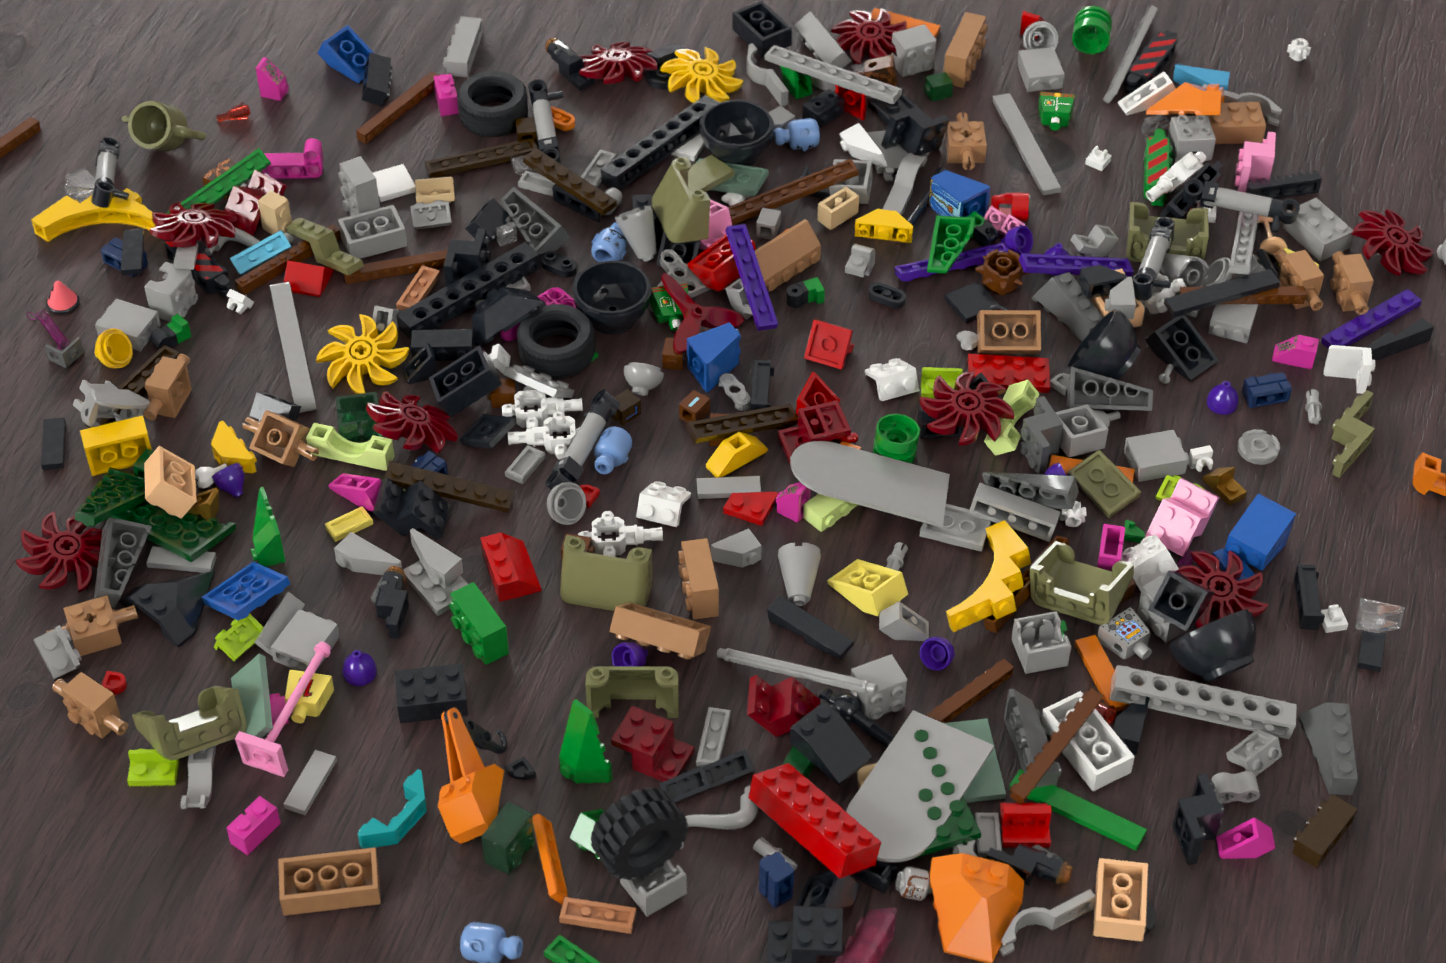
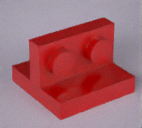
M814 319L804 359L843 369L847 353L852 352L854 344L850 343L853 330Z
M1000 803L1002 848H1017L1019 843L1030 847L1039 845L1043 848H1050L1049 825L1052 814L1051 805H1047V803H1023L1022 805L1019 803Z

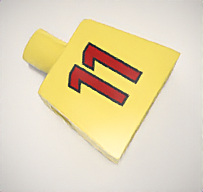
M289 671L285 695L286 703L303 676V671ZM314 673L292 711L291 719L294 722L303 723L306 715L317 717L321 714L334 691L332 676Z

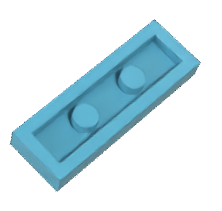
M280 230L231 257L230 260L241 277L291 248V245Z

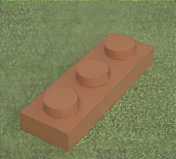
M422 266L396 303L397 309L404 311L425 299L440 278V270Z
M564 897L559 919L560 923L631 934L636 916V908Z

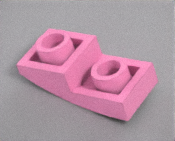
M992 206L988 208L983 217L1004 237L1011 228L1020 225L1025 226L1023 222L1012 215H1005Z

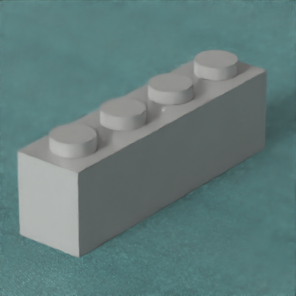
M811 11L795 24V27L799 30L797 35L803 41L807 40L805 45L811 51L815 50L813 55L819 61L823 60L825 63L842 69L852 61Z
M461 17L459 23H456L455 35L451 37V46H448L447 57H444L443 67L446 68L447 74L457 77L469 76L483 34L481 18Z
M979 483L969 510L971 514L996 523L1005 520L1012 529L1048 542L1051 540L1060 515L1058 510L983 483Z

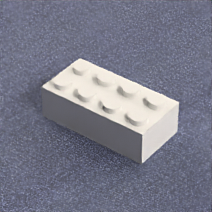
M1081 691L1043 709L1041 725L1046 728L1049 737H1051L1054 731L1058 732L1061 722H1065L1068 713L1075 710V704L1078 701H1082L1083 693ZM1096 709L1062 752L1092 791L1130 774L1135 757Z

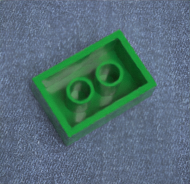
M473 582L451 592V603H449L453 613L451 621L456 629L459 628L466 644H471L475 657L477 659L481 658L483 663L487 665L508 655L506 626L476 584Z

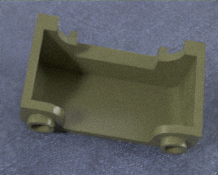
M679 157L671 163L652 197V207L668 239L674 243L705 240L709 236L710 198L703 190L689 191L688 174L691 169V162L688 157Z
M1130 202L1126 256L1133 262H1142L1150 242L1151 230L1155 227L1156 219L1160 218L1148 216V207L1138 202ZM1191 209L1187 214V219L1171 218L1174 220V240L1172 241L1169 253L1194 256L1204 260L1209 238L1208 209Z
M566 535L563 546L560 597L564 602L615 611L616 606L626 602L646 607L653 585L652 549L634 548L629 551L627 559L585 552V542L582 538Z
M1055 541L1030 567L1031 598L1041 607L1095 624H1107L1113 618L1133 578L1134 564L1126 561H1117L1112 567V572L1075 561L1073 549L1067 544Z
M597 666L587 671L585 684L587 708L593 712L595 718H599L602 708H611V699H655L656 709L664 708L667 718H679V680L675 669L671 667Z
M221 686L207 688L199 694L198 706L200 710L170 721H166L164 715L160 714L157 716L154 712L148 710L132 714L137 730L163 758L168 760H177L235 739L239 731L245 733L247 728V721L238 689Z

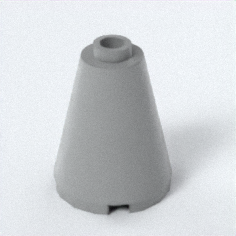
M651 205L644 206V210L636 208L620 214L619 217H615L616 223L637 258L643 261L653 259V255L657 253Z
M1166 253L1159 271L1164 276H1167L1171 283H1173V280L1182 278L1186 287H1204L1208 281L1206 274L1209 267L1206 261L1199 257Z
M803 542L802 546H795V543L783 545L778 550V560L788 600L796 606H803L810 601L821 559L820 548Z

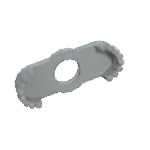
M722 374L718 385L719 387L722 386L725 389L726 395L734 401L735 409L740 411L749 410L751 408V399L744 385L733 374ZM736 386L741 390L738 393H732L729 389Z

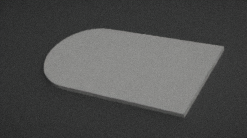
M813 441L802 444L794 450L790 457V466L795 477L814 492L938 527L943 526L950 474L827 441Z
M913 710L850 802L846 811L881 841L877 860L902 862L924 853V850L937 836V827L944 825L952 813L949 808L950 802L960 800L964 796L993 751L994 745ZM917 730L927 731L928 739L924 742L917 741L914 737ZM927 747H933L937 750V756L934 759H926L923 756V750ZM934 765H943L946 768L945 775L942 777L934 776L932 774V767ZM944 782H951L955 786L954 793L951 795L943 794L940 790L941 785ZM921 789L932 791L933 797L930 801L923 802L919 799L918 794ZM935 806L941 809L942 815L938 820L928 818L927 811L930 807Z

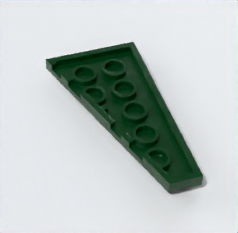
M110 467L108 474L105 473L103 480H100L91 491V496L88 495L86 502L82 503L76 510L75 520L83 522L85 526L92 527L146 501L145 478Z
M147 504L146 506L136 505L111 517L152 526L146 539L190 562L196 560L236 530V523L233 522L223 524L219 523L218 519L210 517L209 520L198 518L197 514L188 512L180 519L175 515L168 514L165 510L156 509L152 504Z
M917 730L914 737L917 741L924 742L928 739V732ZM927 747L923 750V756L926 759H934L937 756V750L933 747ZM937 764L932 767V774L934 776L942 777L945 775L946 768L943 765ZM944 782L940 790L945 795H951L955 791V786L951 782ZM921 789L918 797L921 801L928 802L932 799L933 793L929 789ZM963 796L960 800L950 802L949 808L952 813L944 825L937 827V836L933 842L924 850V853L917 857L981 838V831ZM935 806L930 807L927 811V816L931 820H938L942 815L941 809Z

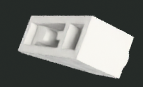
M1162 72L1118 101V104L1126 115L1145 111L1176 88L1166 73Z
M859 123L839 133L842 139L840 142L842 149L845 152L848 151L852 157L860 160H871L872 164L883 168L887 166L883 153Z

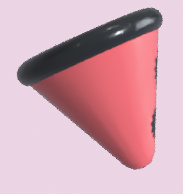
M56 281L47 298L46 306L49 311L56 314L69 313L79 305V296L61 281Z

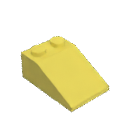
M859 559L827 580L828 585L861 611L874 616H879V612L901 601V599L908 595L902 572Z

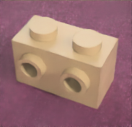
M847 187L818 203L817 221L829 230L834 229L858 213L859 195Z
M270 191L258 200L263 230L272 235L280 230L283 233H288L287 226L292 224L289 201L284 196Z

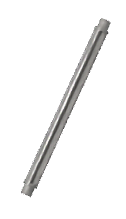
M719 648L717 651V657L728 662L864 694H876L878 692V684L871 683L869 680L731 648Z

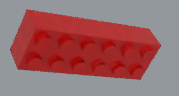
M787 763L753 775L748 798L839 878L876 865L881 841L792 765Z

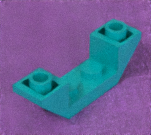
M417 769L413 775H409L404 781L405 798L409 801L398 816H394L390 820L388 826L375 818L361 826L358 832L361 848L367 849L398 844L427 812L421 770Z

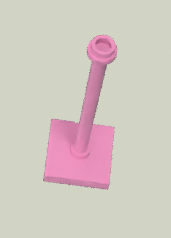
M319 642L314 647L316 653L265 740L239 731L235 740L243 764L285 777L288 767L281 745L274 742L324 657H329L331 654L329 644Z

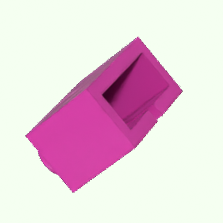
M452 74L434 76L435 94L441 116L459 114L457 93Z
M1109 524L1103 525L1097 568L1112 572L1113 565L1117 561H1121L1125 527Z
M261 796L245 809L246 815L241 813L227 827L230 844L246 855H249L281 824L277 807Z

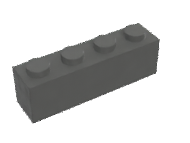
M515 187L500 200L530 247L538 254L557 251L569 238V235L558 222Z
M1070 272L1052 277L1032 298L1036 303L1040 302L1048 313L1052 312L1057 317V321L1067 325L1070 328V332L1081 341L1086 338L1103 318L1091 300L1087 299L1082 288Z
M1070 368L1067 389L1068 408L1088 404L1091 409L1152 411L1153 390L1078 368Z
M983 472L982 474L985 485L1054 509H1073L1079 493L1075 476Z
M109 518L102 531L94 599L107 595L111 607H116L152 526L116 518Z
M1009 689L1003 719L1021 768L1026 773L1027 766L1030 762L1034 763L1035 756L1038 752L1041 753L1043 751L1042 747L1048 742L1047 730L1041 725L1040 712L1038 709H1035L1033 701L1018 691ZM1055 761L1036 787L1057 785L1058 776H1061V767L1058 762Z
M1326 702L1299 714L1298 719L1300 724L1304 726V734L1306 739L1310 741L1313 749L1312 754L1314 759L1318 761L1319 771L1328 793L1352 796L1358 778L1349 704Z

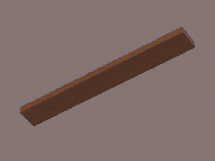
M848 159L728 207L732 225L759 215L762 208L774 209L858 176L859 171L853 160Z

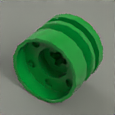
M1087 6L1079 10L1075 17L1072 35L1073 45L1077 50L1085 54H1098L1108 47L1112 18L1108 11L1098 6Z
M888 414L882 417L877 422L872 453L912 464L915 461L920 428L918 423L903 414Z

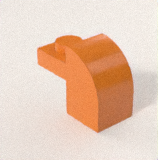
M1421 453L1415 461L1413 486L1421 494L1425 495L1430 490L1446 496V474L1441 473V459Z

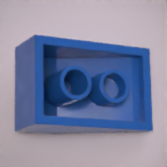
M347 25L322 42L317 54L331 68L359 84L364 78V69L370 52H374Z

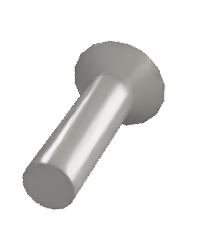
M1172 364L1167 366L1164 374L1159 375L1161 383L1167 384L1170 382L1169 376L1174 368Z

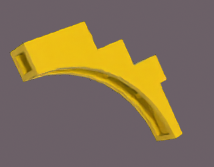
M128 188L123 190L129 193L128 200L113 197L108 208L94 205L91 202L92 195L81 203L69 196H65L31 219L35 234L47 242L73 229L94 224L121 223L138 226L149 231L150 228L156 226L152 221L153 212L141 203L142 198L138 193H134Z
M1005 520L985 528L989 546L994 552V562L986 580L974 594L959 605L946 611L949 627L953 632L991 615L999 619L1017 611L1012 592L1024 587L1020 569L1030 565L1031 560L1028 547Z

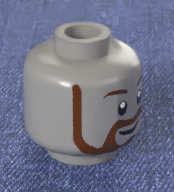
M906 867L897 875L896 890L899 891L903 898L922 901L927 894L932 892V888L929 885V873L923 869Z

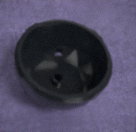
M736 99L715 104L700 119V134L706 148L714 157L725 163L751 166L769 147L773 137L774 121L765 108L747 100Z
M603 261L590 265L576 275L572 286V294L576 308L588 316L593 328L605 334H621L631 329L645 313L651 299L652 286L646 274L633 263L626 261Z
M1113 309L1106 314L1090 331L1070 358L1066 367L1068 373L1070 374V368L1074 367L1119 380L1134 363L1142 349L1137 344L1135 330L1127 316L1120 309Z
M1248 609L1218 619L1170 643L1171 648L1169 650L1182 667L1202 677L1205 683L1217 680L1255 662L1253 652L1256 645L1257 630L1252 612L1249 613Z

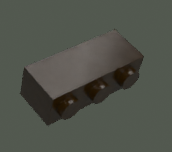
M1332 794L1328 801L1323 800L1320 803L1317 815L1309 817L1305 824V830L1303 832L1299 830L1292 841L1295 844L1292 853L1315 868L1319 867L1351 826L1357 812V808Z

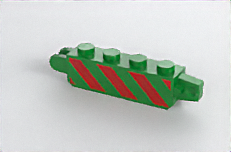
M1156 129L1154 136L1148 137L1146 141L1143 197L1147 200L1149 199L1146 196V192L1153 188L1157 181H1159V178L1172 167V158L1169 157L1172 156L1173 146L1169 145V138L1166 137V132L1163 129ZM1171 192L1163 193L1154 202H1151V205L1163 206L1164 201L1167 199V194H1171Z

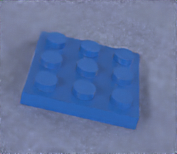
M253 561L201 598L205 605L236 620L246 618L257 607L264 605L274 595L283 592L284 588L291 583L287 576Z

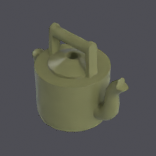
M146 101L137 105L130 116L124 115L122 117V121L128 123L131 138L139 146L146 149L167 152L178 148L185 138L205 140L207 137L206 133L188 128L183 112L176 106L167 103Z

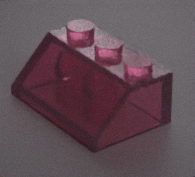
M892 907L869 910L867 916L859 920L855 936L849 937L845 946L846 952L843 956H838L835 963H879L895 936L897 909Z

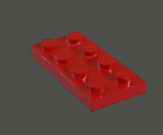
M968 354V372H975L974 377L982 372L989 382L999 384L1006 388V390L1009 385L1029 380L1038 392H1050L1049 358Z

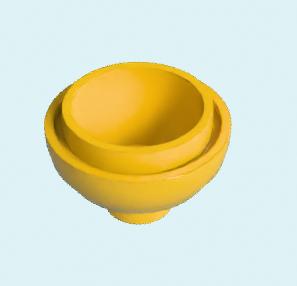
M111 328L98 336L95 344V356L102 364L109 368L119 369L125 367L131 361L133 354L132 344L123 331Z

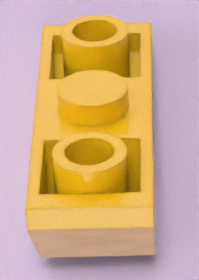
M876 209L855 221L854 236L912 243L913 226L897 211Z
M223 420L220 421L211 442L216 461L220 465L226 463L227 467L240 463L245 473H255V463L257 460L254 453L247 450L244 441L236 437V433L231 426L228 427Z
M737 432L721 442L706 463V468L716 478L724 477L768 452V448L755 436Z

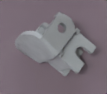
M82 380L79 389L84 393L85 401L82 402L79 399H75L73 406L81 412L82 421L86 425L96 427L100 426L96 422L97 418H115L117 422L142 416L150 401L130 390L118 389L110 381H105V384H90L87 380ZM115 408L121 409L120 415L114 413Z

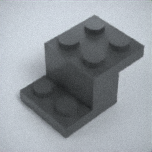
M1044 396L1036 398L1034 416L1023 419L1021 441L1019 443L1020 452L1026 456L1030 467L1040 475H1043L1047 470L1049 455L1059 452L1063 423Z

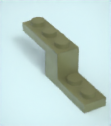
M304 218L295 219L292 224L287 226L289 234L310 242L318 263L348 276L364 267L362 259L340 251L333 230Z
M1368 390L1361 396L1358 395L1353 402V406L1351 408L1347 407L1342 418L1336 419L1332 426V430H1334L1332 439L1345 446L1341 455L1338 454L1332 463L1334 465L1332 474L1338 478L1345 473L1372 441L1375 428L1359 420L1370 408L1374 393Z

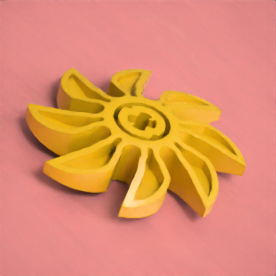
M706 47L704 50L705 59H700L698 52L680 49L675 50L677 59L669 60L662 65V72L672 74L668 82L669 91L672 92L686 87L685 96L693 103L700 99L699 92H703L704 96H708L718 102L729 101L730 97L726 93L738 90L744 81L732 77L736 68L734 60L718 65V54Z
M359 314L362 324V335L357 337L354 328L348 325H338L329 329V334L346 344L339 342L327 344L318 353L316 362L332 361L327 371V380L332 389L347 375V381L351 390L357 395L366 396L363 375L369 374L372 383L376 385H389L396 382L398 378L380 366L391 369L400 365L407 358L409 347L393 349L398 340V331L393 321L378 335V329L374 320L369 316Z

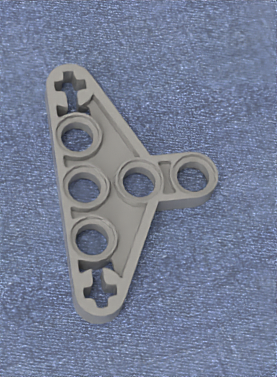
M665 250L662 252L660 264L665 272L679 284L687 283V285H692L695 288L693 291H688L690 298L711 290L688 268L687 264H684L675 251ZM672 257L674 261L666 262L664 258ZM682 271L685 275L678 277L674 272ZM662 281L658 284V286H664ZM649 303L648 309H649L651 312H653L652 307H651V305H650V303Z

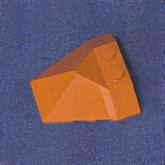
M1185 82L1146 110V114L1220 115L1221 103H1225L1224 87H1220V84H1208L1207 87H1202Z
M965 853L932 858L929 885L934 895L933 904L938 913V926L944 952L985 963H992L1002 944L1001 941L1022 904L1024 880L1008 864Z

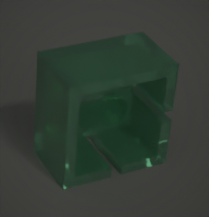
M377 392L335 397L339 433L342 437L352 442H358L360 438H364V441L370 440L373 435L383 437L373 429L374 424L378 423L369 416L366 410L367 403L379 405Z
M507 801L482 835L484 863L508 875L513 868L519 866L522 855L526 850H530L535 842L532 813Z

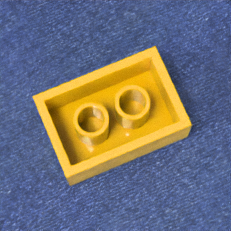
M143 415L80 430L92 476L108 473L110 467L118 470L132 467L146 448L152 450Z

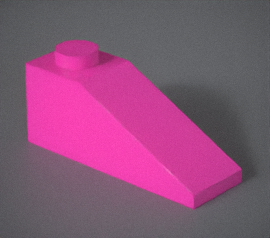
M342 473L328 486L331 490L355 505L363 506L365 510L373 511L381 480L379 478Z

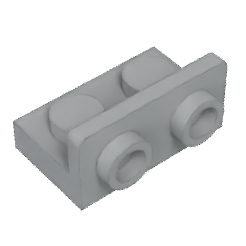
M437 200L429 204L420 202L410 206L414 230L452 225L448 201Z
M60 625L33 640L54 680L80 667L79 661L82 660L76 648L72 649L69 643L71 637L66 629L62 630Z
M1259 729L1226 753L1228 761L1244 767L1246 771L1253 772L1255 776L1282 757L1278 737Z

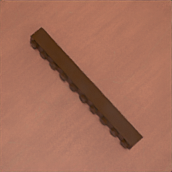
M431 71L357 129V140L365 144L435 90L434 76H439V74Z
M30 117L0 138V158L41 131L39 121Z
M334 224L326 227L333 230L337 241L341 239L338 227ZM304 240L235 280L236 289L242 295H246L285 272L287 261L302 262L311 257L314 253L310 242Z
M448 249L363 264L364 267L349 276L344 274L345 283L352 284L415 273L422 266L433 269L444 268Z
M1279 286L1221 304H1304L1306 292L1304 286ZM1180 287L1179 294L1204 287Z
M1057 535L1022 574L1024 587L1012 592L1016 610L1031 594L1030 567L1055 541L1069 545L1068 538ZM1015 612L996 619L994 615L984 618L985 629L997 633Z
M1005 659L1000 662L998 661L992 668L987 669L981 676H977L973 682L966 684L962 690L955 692L951 698H947L940 706H936L933 711L926 713L925 716L941 723H949L1012 677L1014 666Z
M1093 688L1089 692L1085 691L1081 697L1082 701H1078L1075 704V710L1068 713L1065 722H1061L1058 732L1054 731L1050 739L1052 740L1044 744L1042 747L1043 751L1037 753L1034 763L1030 762L1026 768L1027 772L1025 774L1022 773L1018 778L1019 782L1017 784L1014 783L1010 788L1012 792L1009 797L1020 805L1023 804L1100 704L1103 695Z

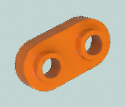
M551 106L555 128L569 131L575 127V117L572 114Z

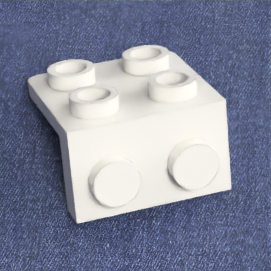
M1330 346L1324 367V375L1356 379L1357 393L1363 394L1367 386L1371 385L1372 375L1370 372L1375 370V360L1372 359L1371 348Z
M891 359L887 364H873L870 368L865 369V374L876 380L878 396L881 401L919 391L916 368L901 359Z
M663 482L651 483L640 493L636 517L677 527L679 525L682 505L690 498L691 492L679 486L674 488L668 487Z
M1157 535L1145 537L1140 544L1124 550L1121 556V561L1134 564L1133 579L1140 591H1142V586L1161 575L1165 577L1169 570L1176 571L1179 569Z

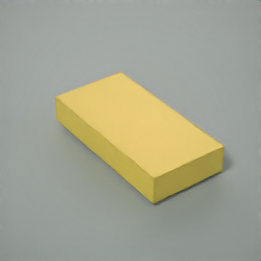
M361 506L325 523V529L333 540L337 542L351 532L356 533L373 525V519L364 507Z

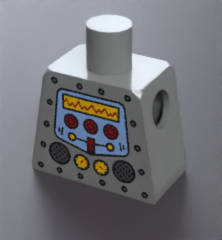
M1131 607L1112 618L1107 624L1104 623L1099 627L1097 638L1100 644L1122 659H1128L1137 654L1142 660H1145L1151 655L1152 650L1147 646L1150 630Z

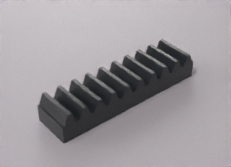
M1313 170L1312 174L1306 171L1305 175L1300 172L1298 176L1291 174V177L1284 175V178L1277 176V179L1270 177L1269 181L1266 178H1263L1262 182L1256 179L1255 183L1249 180L1246 193L1274 199L1319 193L1322 177Z

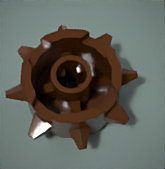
M996 249L983 256L985 260L984 265L976 267V271L983 274L982 283L988 289L995 291L998 295H1006L1007 292L1016 290L1020 285H1023L1021 278L1029 273H1024L1018 253L1012 250L998 252L999 249Z

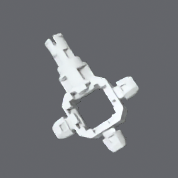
M1189 152L1164 173L1153 188L1146 192L1147 198L1154 202L1163 193L1172 192L1182 186L1203 167L1202 163L1205 161L1206 155L1203 152H1198L1195 155Z
M1158 273V276L1156 278L1169 280L1167 276H1163L1160 273ZM1182 278L1173 280L1170 288L1153 286L1152 297L1141 301L1144 308L1147 306L1151 314L1163 313L1167 311L1164 299L1176 296V292L1179 293L1180 287H1186V284Z
M527 385L524 387V391H519L514 395V405L505 404L502 406V416L512 417V415H516L517 425L527 429H532V426H543L544 421L548 417L553 416L556 411H562L563 413L566 411H583L582 398L571 400L554 397L547 398L545 393ZM538 405V411L528 410V412H524V410H521L524 409V406L530 408Z
M556 411L553 417H548L544 421L543 427L532 426V429H526L525 432L509 431L508 444L527 443V445H533V447L544 445L548 453L555 454L557 459H562L580 427L575 429V419L565 416L562 411ZM564 431H567V434H571L567 435V438L558 436L557 439H553V436H550L553 435V432L562 434Z
M604 511L602 518H596L592 522V532L581 531L578 533L580 536L591 537L595 547V554L612 557L623 554L626 551V545L638 546V544H643V541L646 540L663 541L662 527L644 529L643 526L637 527V525L625 526L624 520L614 517L611 511ZM612 532H616V535H619L614 541L612 539L602 541L601 538H598V536H601V533L609 535Z

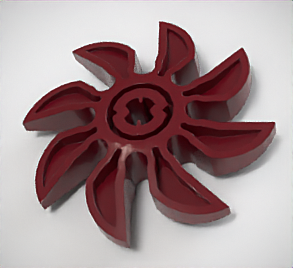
M880 8L877 21H871V14L868 12L851 11L850 16L853 20L841 21L831 28V33L840 35L836 39L843 51L850 49V59L854 64L861 66L865 53H870V60L888 56L887 54L891 55V53L897 54L896 47L892 42V33L906 30L907 22L903 21L891 25L889 12Z
M630 42L613 43L610 45V49L598 43L592 46V55H578L583 59L584 68L580 70V74L588 78L604 79V84L622 82L624 76H628L635 82L640 81L643 78V70H657V63L653 58L646 55V53L653 50L640 46H630Z
M177 202L169 207V214L152 213V221L156 227L150 228V234L163 240L173 241V247H192L197 245V241H203L207 248H212L218 244V236L235 238V227L231 223L236 222L237 217L227 211L214 209V204L197 203L191 205V209H185L180 202Z
M1386 209L1385 216L1370 210H1364L1359 213V216L1365 222L1357 224L1351 235L1367 240L1362 248L1367 260L1377 253L1381 254L1380 263L1382 266L1396 276H1400L1401 269L1412 274H1425L1427 272L1422 262L1430 259L1434 249L1418 244L1423 238V232L1418 225L1412 230L1406 231L1403 228L1406 224L1404 219L1390 209Z
M975 372L960 374L956 378L954 389L939 375L933 385L935 399L920 397L919 399L923 411L932 418L938 419L928 424L927 428L942 435H951L955 433L957 427L964 428L958 445H969L975 442L980 428L995 442L1001 432L999 418L1014 420V412L1011 406L1004 400L996 397L1005 393L1006 388L993 382H981L975 390L969 388Z
M386 391L381 395L379 405L367 403V413L378 423L374 424L373 429L393 440H399L401 437L406 438L407 441L403 449L419 450L422 444L425 443L438 454L443 450L445 439L457 441L458 435L455 429L446 421L449 420L450 416L443 410L431 405L417 406L421 398L420 396L405 395L400 402Z
M55 511L46 515L42 520V537L22 529L21 542L23 548L32 556L16 559L18 567L33 575H44L50 569H53L39 584L40 589L52 590L62 587L67 583V572L75 573L79 593L89 587L92 581L91 566L98 568L102 529L90 528L81 534L87 526L83 522L75 520V516L66 521V531H59Z
M1230 550L1228 551L1226 572L1219 570V560L1215 556L1202 551H1195L1190 554L1199 568L1196 566H1183L1176 570L1215 592L1206 610L1195 622L1197 628L1209 624L1210 612L1217 613V620L1248 609L1249 613L1252 612L1253 617H1257L1265 612L1268 607L1266 603L1250 599L1261 588L1263 582L1262 572L1247 579L1237 581L1241 577L1243 563Z

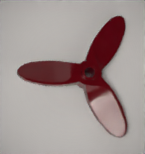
M663 273L661 276L665 289L684 316V320L678 327L673 340V349L677 354L687 351V338L699 334L701 326L713 329L730 322L734 328H738L744 322L743 316L736 311L716 306L702 307L696 304L673 277L666 273Z

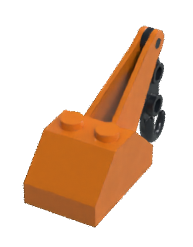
M451 708L441 715L450 783L441 787L438 808L450 837L463 844L495 830L504 770L496 764L485 767L476 747L481 750L502 754L507 750L508 742L504 733L498 729L496 733L501 739V745H498L492 740L489 731L480 727L472 719L462 718L456 708Z

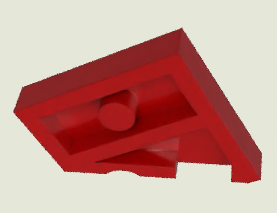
M778 492L731 493L723 507V513L763 526L776 503Z

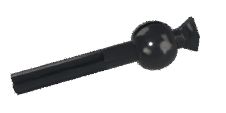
M825 688L820 693L818 698L826 700L831 705V708L841 715L847 724L854 723L888 748L894 736L861 712V704L854 695L850 693L836 695L829 688Z

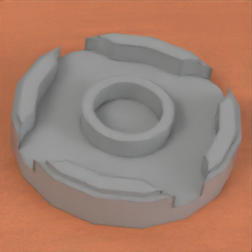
M1253 429L1246 431L1238 440L1239 454L1243 459L1253 464H1269L1277 459L1280 451V443L1274 435L1270 436L1264 430Z

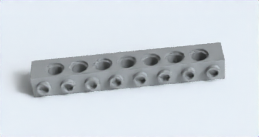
M1117 665L1112 676L1110 700L1145 705L1147 696L1150 697L1149 709L1253 732L1259 729L1273 736L1290 739L1296 727L1297 704L1206 685L1196 681L1183 680L1173 676L1156 674L1150 671L1133 669L1128 666Z

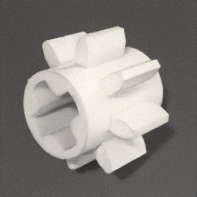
M1301 38L1292 40L1287 49V52L1290 53L1289 57L1295 61L1306 59L1311 50V47H1308L1309 43Z
M1075 501L1073 509H1061L1060 520H1065L1066 526L1068 525L1069 527H1077L1081 522L1084 523L1085 516H1087L1086 507L1081 508V502Z

